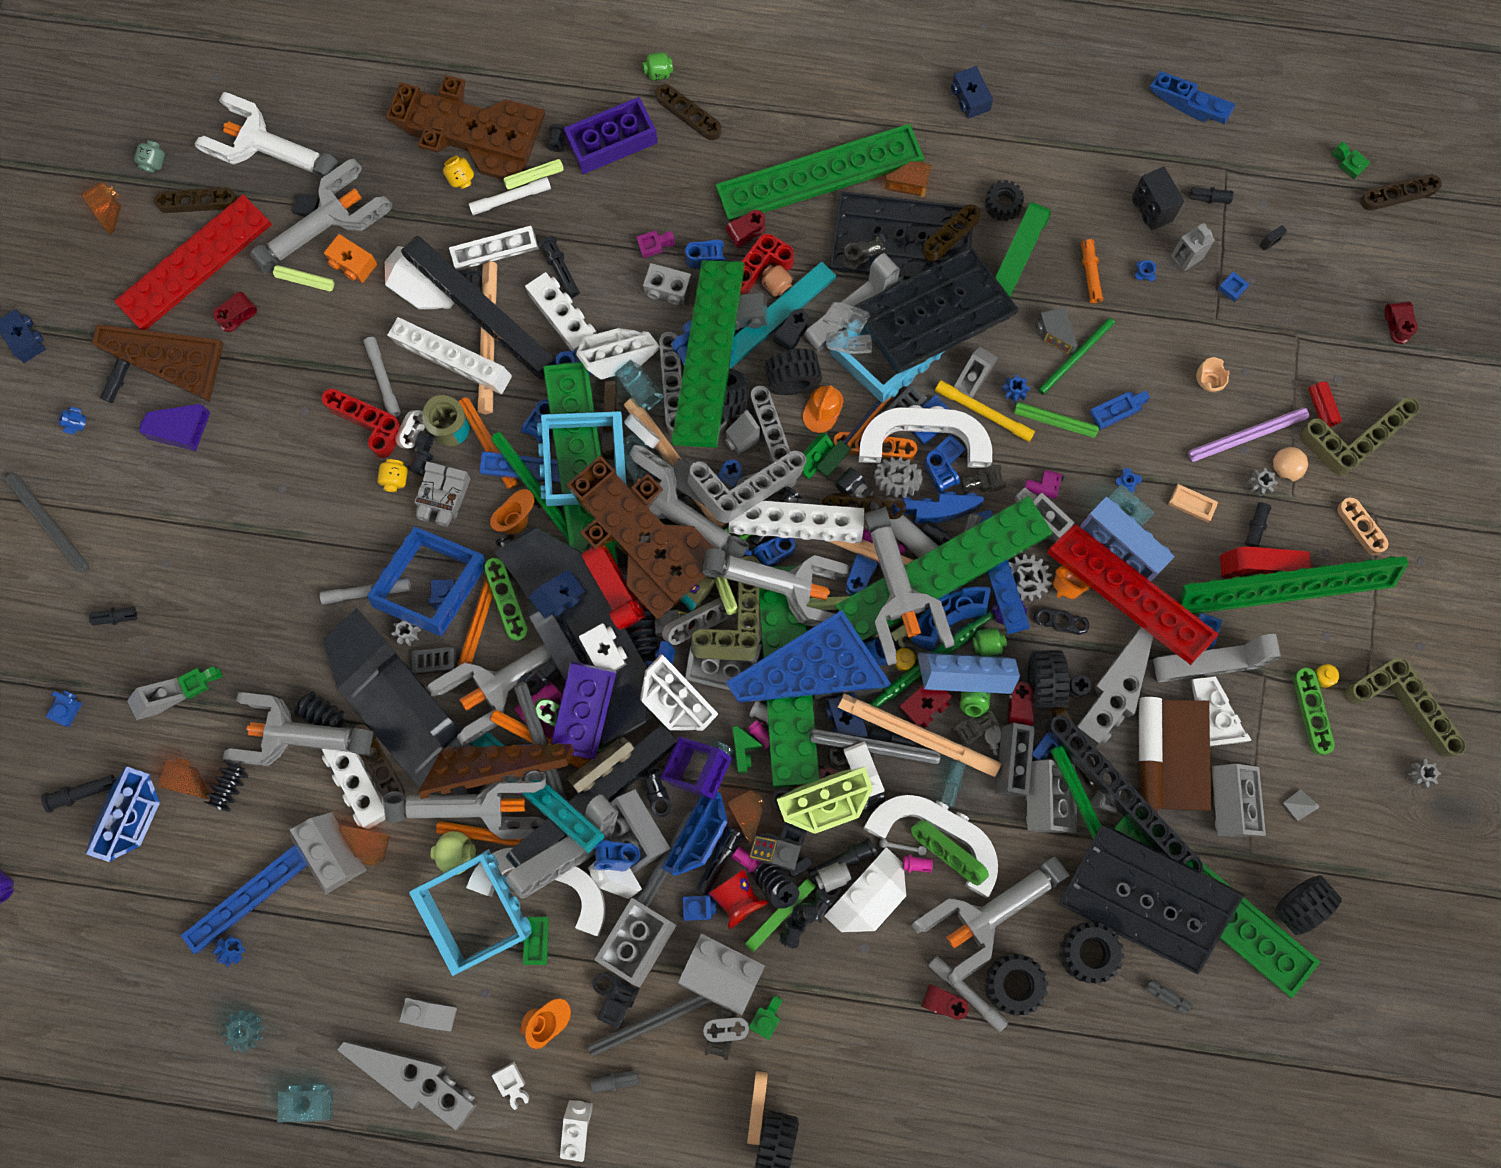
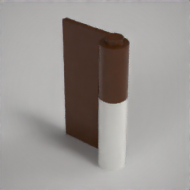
M1158 697L1139 698V794L1157 813L1158 809L1211 811L1209 700H1162Z

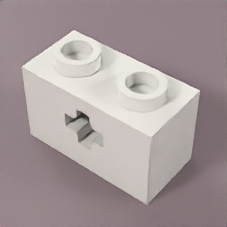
M602 623L579 636L594 666L618 670L627 665L625 659L628 657L622 646H616L614 639L617 637L611 626L606 627ZM602 644L610 646L608 655L599 652L602 650Z

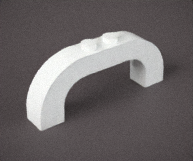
M912 405L909 408H894L879 414L866 427L859 448V462L880 463L882 443L887 436L894 432L923 431L951 433L958 436L966 445L968 453L967 467L989 468L992 463V445L984 427L966 413L944 409L940 406L926 409L918 405Z
M904 795L884 802L869 817L863 829L883 840L895 821L903 817H916L927 821L938 830L962 842L968 847L972 856L986 867L989 873V877L981 885L977 886L967 881L965 887L985 898L989 897L998 873L996 852L985 833L968 822L969 818L959 812L955 815L948 811L949 807L940 801L934 803L923 797Z
M506 848L492 853L498 860V868L502 875L511 869H515L506 858L508 852L513 848ZM480 862L473 871L466 888L492 897L495 888ZM574 867L555 880L572 886L581 898L582 909L575 928L600 937L606 917L603 893L588 873Z

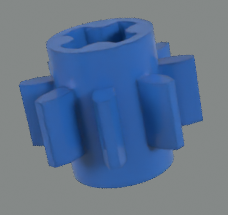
M1018 374L1013 379L1007 377L1005 381L1007 385L1002 387V391H1006L1005 399L1009 398L1014 403L1019 398L1025 400V393L1030 390V387L1026 386L1025 383L1027 379L1020 378Z
M70 406V409L68 408L67 411H61L58 425L64 427L63 432L74 435L77 430H83L86 416L80 414L81 409Z
M229 935L226 940L223 938L219 939L216 943L217 947L212 953L216 954L217 963L220 962L229 967L232 962L237 964L242 959L241 955L245 948L242 947L241 939L238 940Z

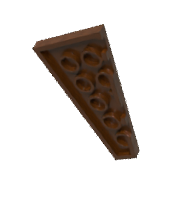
M97 324L92 341L96 348L210 402L224 344L221 340Z
M557 743L552 745L442 748L418 793L420 799L429 798V793L441 791L442 794L451 793V789L464 786V788L468 789L503 781L502 777L512 774L515 775V778L524 776V772L534 769L543 772L568 766L573 755L572 744Z

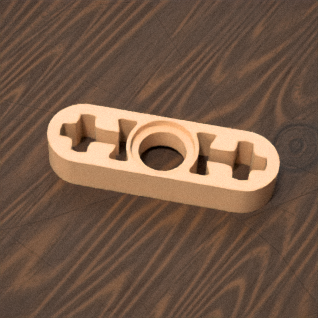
M1346 498L1338 505V514L1369 554L1379 555L1388 548L1387 538L1357 499ZM1351 505L1353 509L1347 512L1345 508ZM1359 514V517L1353 521L1352 518ZM1358 521H1363L1368 525L1367 532L1359 530L1357 526ZM1371 532L1373 533L1372 536L1366 538V536L1369 535ZM1376 541L1380 543L1378 547H1374L1372 544Z
M756 1071L747 1144L759 1145L768 1072Z

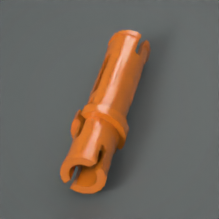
M1087 239L1086 244L1085 241L1080 243L1083 254L1082 266L1085 267L1089 301L1094 304L1098 303L1097 299H1099V302H1102L1104 299L1097 265L1099 258H1097L1095 253L1094 240Z

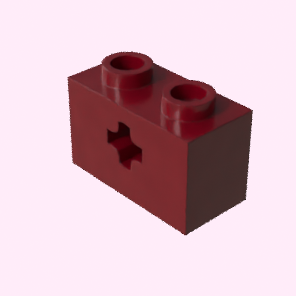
M923 685L902 703L898 710L910 723L925 728L934 720L931 716L938 711L941 714L950 706L948 701L952 696L946 690L924 689ZM929 701L931 703L929 708L923 709L921 707L923 702Z

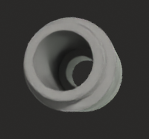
M837 862L817 870L819 875L815 876L819 889L824 888L826 892L846 885L847 881L851 880L845 862L841 864Z

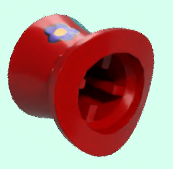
M745 869L709 893L728 913L730 919L728 922L729 929L735 927L754 911L768 904L767 900L760 901L755 896Z

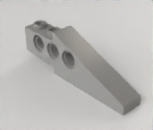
M1141 626L1092 689L1099 696L1076 725L1095 747L1100 743L1104 745L1112 735L1109 731L1113 726L1118 727L1125 718L1124 715L1129 718L1136 711L1153 636ZM1124 681H1128L1131 683L1132 691H1128L1124 688ZM1111 698L1119 702L1118 709L1111 706ZM1097 716L1105 718V726L1097 723Z
M345 1041L338 1048L341 1054L411 1109L422 1103L455 1130L462 1127L478 1104L474 1100V1094L467 1089H463V1091L455 1085L457 1082L447 1074L441 1075L447 1067L444 1064L353 1041ZM410 1064L417 1067V1075L415 1077H411L408 1074ZM428 1079H433L436 1082L434 1092L429 1091L426 1087ZM447 1093L452 1094L455 1098V1103L452 1107L445 1103Z

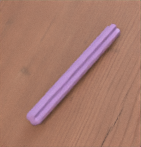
M1305 407L1191 449L1188 452V456L1192 462L1198 461L1306 420L1309 417V412Z

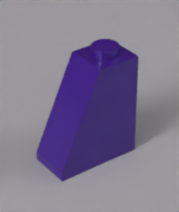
M201 404L146 412L145 418L140 422L139 432L148 440L196 452L210 412Z

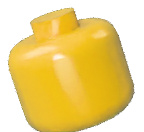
M901 648L896 651L897 663L893 665L899 671H908L915 664V654L908 648Z
M1330 664L1321 665L1314 671L1319 686L1323 688L1333 686L1339 679L1338 670Z

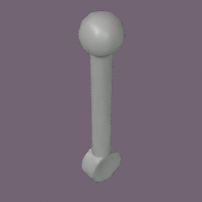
M886 839L879 841L881 848L903 849L917 852L919 855H925L927 852L924 846L917 848L887 842Z

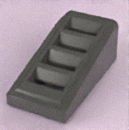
M911 384L885 411L897 407L908 408L903 401H906L910 406H923L927 401V397L914 384Z
M455 647L412 651L413 674L450 672L457 667V649ZM437 655H439V666H436ZM444 655H448V665H444ZM419 656H422V668H418ZM427 656H431V667H427Z

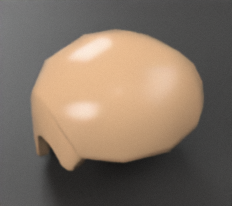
M1216 357L1207 358L1197 369V382L1207 392L1215 393L1221 391L1228 384L1229 370H1225L1223 367L1224 361Z
M1286 447L1275 455L1273 468L1280 478H1287L1292 482L1297 481L1307 471V456L1298 448Z

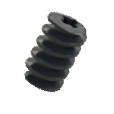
M643 610L645 617L629 626L628 630L631 631L629 635L641 656L648 658L655 656L651 654V651L657 650V646H653L651 643L657 641V638L650 636V634L656 632V629L650 628V625L655 624V620L649 619L652 614L648 610Z
M314 691L300 698L293 709V713L299 714V717L302 719L306 718V721L310 724L313 723V725L342 728L344 724L343 716L345 711L341 710L336 714L337 706L335 705L328 709L330 702L327 700L321 704L322 696H318L314 700L316 694Z
M224 759L223 762L228 767L219 768L223 776H215L214 779L219 784L210 785L215 792L206 793L205 795L210 801L203 802L219 810L230 812L231 808L227 803H235L236 801L231 794L239 795L240 791L236 786H244L240 778H248L249 775L244 771L245 768Z
M763 862L756 867L754 872L755 883L775 907L780 909L787 908L797 901L800 894L799 889L782 868Z

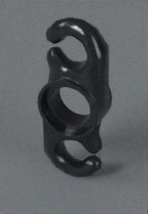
M1043 607L1034 614V620L1037 625H1042V621L1039 618L1042 613L1047 614L1049 619L1044 623V626L1052 627L1058 632L1081 635L1089 630L1090 624L1086 617L1081 618L1084 627L1078 629L1075 626V622L1080 617L1078 615L1073 616L1065 610ZM1060 615L1065 616L1068 620L1067 626H1058L1056 617Z

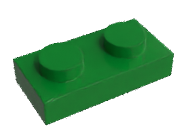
M821 433L803 452L806 457V463L802 475L806 479H810L815 474L818 465L835 447L827 434Z
M527 917L531 924L532 933L524 940L523 965H548L549 917Z

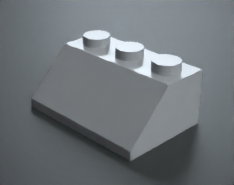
M758 644L756 656L748 661L697 658L691 653L690 648L685 679L730 690L726 682L759 662L762 644Z
M1032 761L1029 795L1026 796L1028 831L1040 833H1077V805L1056 761ZM1072 764V766H1073V768H1074V770H1075V773H1076L1075 764Z
M1243 764L1211 766L1217 835L1225 837L1266 836L1259 767Z
M636 790L623 794L610 802L618 811L611 841L634 844L640 851L639 860L630 868L632 873L640 870L671 849Z
M332 812L312 817L290 829V838L324 895L367 871Z
M631 898L596 956L595 961L629 983L641 987L677 925Z
M701 934L678 984L742 1016L765 965Z

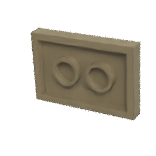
M620 737L600 751L595 759H590L567 779L578 793L582 790L585 792L595 784L594 781L598 777L608 775L613 770L612 766L618 761L624 762L627 760L634 748L628 740Z

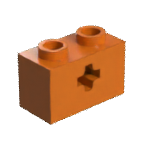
M340 234L337 235L324 252L328 260L327 264L335 270L340 269L344 271V275L350 280L354 281L356 279L362 284L377 266V262L372 254Z

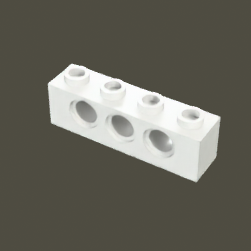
M532 226L449 247L454 267L458 271L489 261H496L539 249Z
M545 272L525 286L528 296L571 351L578 350L583 337L597 334L590 323L587 325L583 319L585 317L580 309H574L571 305L573 302L569 295L559 290L560 285L554 277L550 278ZM549 296H555L552 300H546ZM562 311L567 312V314L564 316L558 315ZM573 327L580 328L578 331L575 332L570 331Z
M322 749L324 753L322 759L327 767L331 766L334 772L332 778L336 785L342 787L345 793L342 795L348 807L352 806L355 812L353 818L359 827L362 826L363 828L370 829L384 821L383 796L361 756L351 752ZM344 758H348V766L341 769V761ZM358 777L359 785L352 789L351 781L353 778ZM369 797L370 804L363 809L361 801L363 798Z

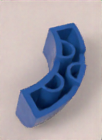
M963 588L962 591L950 595L947 594L938 599L942 603L949 627L965 619L979 618L982 615H987L991 588ZM929 608L918 620L921 634L912 637V641L921 648L933 651L939 636Z

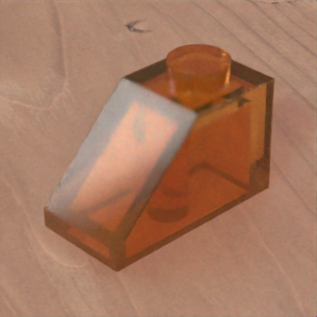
M922 161L907 163L887 175L885 190L925 197L932 165Z
M102 181L82 193L81 196L101 225L111 235L115 231L121 205L117 201L119 195L112 186L108 188Z
M176 758L175 762L166 760L158 787L209 800L205 795L209 791L197 768L189 766L190 761Z
M751 789L727 803L749 845L754 842L763 813L761 806L765 805L759 793L754 794Z
M343 825L339 826V831L354 856L362 859L361 863L373 866L376 865V862L384 863L390 835Z

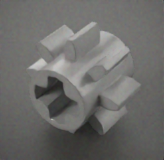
M1266 468L1261 473L1255 470L1252 473L1254 478L1248 480L1252 487L1251 492L1259 493V497L1265 491L1270 495L1274 491L1272 487L1278 484L1274 478L1275 473L1268 472Z
M401 620L402 622L398 624L394 623L393 625L396 629L391 634L394 637H399L397 643L401 645L405 641L411 646L412 641L419 640L417 632L421 631L420 627H414L415 625ZM405 629H406V630H410V633H409V634H406V633H403V631H404Z
M1427 759L1420 760V764L1417 762L1411 764L1413 770L1408 775L1414 780L1412 784H1421L1423 789L1429 788L1430 784H1438L1436 778L1438 775H1441V772H1438L1437 764H1428Z

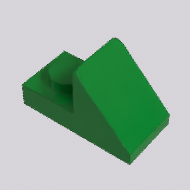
M738 726L733 727L738 774H748L747 768L751 767L750 754H745V751L763 749V746Z

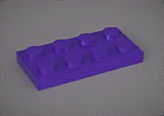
M570 661L550 745L557 743L572 744L574 756L590 759L596 758L616 670Z

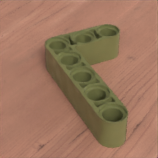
M1407 397L1403 399L1350 446L1321 419H1313L1306 424L1300 432V437L1336 475H1346L1419 412L1420 405L1414 398ZM1310 428H1311V429H1314V430L1316 431L1317 435H1316V434H1313V433L1311 432ZM1372 433L1375 434L1378 437V439H1375ZM1326 444L1330 445L1332 450H1329ZM1357 447H1360L1363 453L1358 451ZM1341 460H1344L1348 466H1345Z
M745 556L742 558L744 560L759 564V561L753 556ZM738 582L737 631L696 630L692 635L691 653L695 657L748 661L756 656L759 639V587Z
M1398 657L1392 659L1346 688V700L1352 704H1359L1390 687L1441 757L1450 758L1460 755L1465 751V740L1407 660ZM1393 665L1398 668V674L1393 671ZM1374 677L1380 680V686L1375 683ZM1406 684L1411 686L1412 693L1407 691ZM1356 688L1361 690L1362 698L1357 695ZM1420 703L1425 706L1426 712L1421 710ZM1434 722L1439 725V732L1434 728ZM1448 742L1453 745V751L1449 749Z

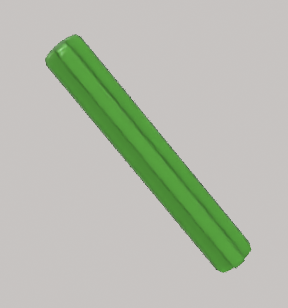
M1018 402L1015 406L1014 413L1016 415L1092 438L1096 437L1099 430L1097 425Z

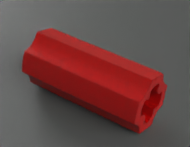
M1322 381L1310 386L1308 391L1318 418L1323 420L1329 427L1340 424L1342 418L1328 382Z

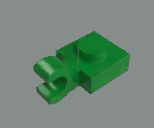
M1343 141L1332 152L1334 157L1342 161L1339 167L1354 180L1371 163L1356 149L1351 153L1348 145Z
M212 666L204 672L196 668L177 679L185 697L191 699L210 689L207 682L217 680L223 675L220 668L216 669L215 666Z
M774 995L767 1010L760 1006L749 1029L769 1040L781 1019L775 1013L780 1007L782 999Z

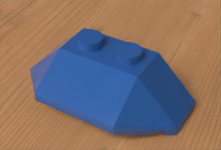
M125 766L112 785L92 828L86 855L110 862L141 845L160 803L149 774Z
M716 792L713 800L703 796L700 797L661 869L677 876L705 865L728 823L720 792Z

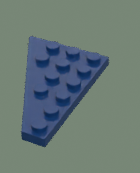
M842 610L726 682L738 703L886 688L890 686L889 680Z

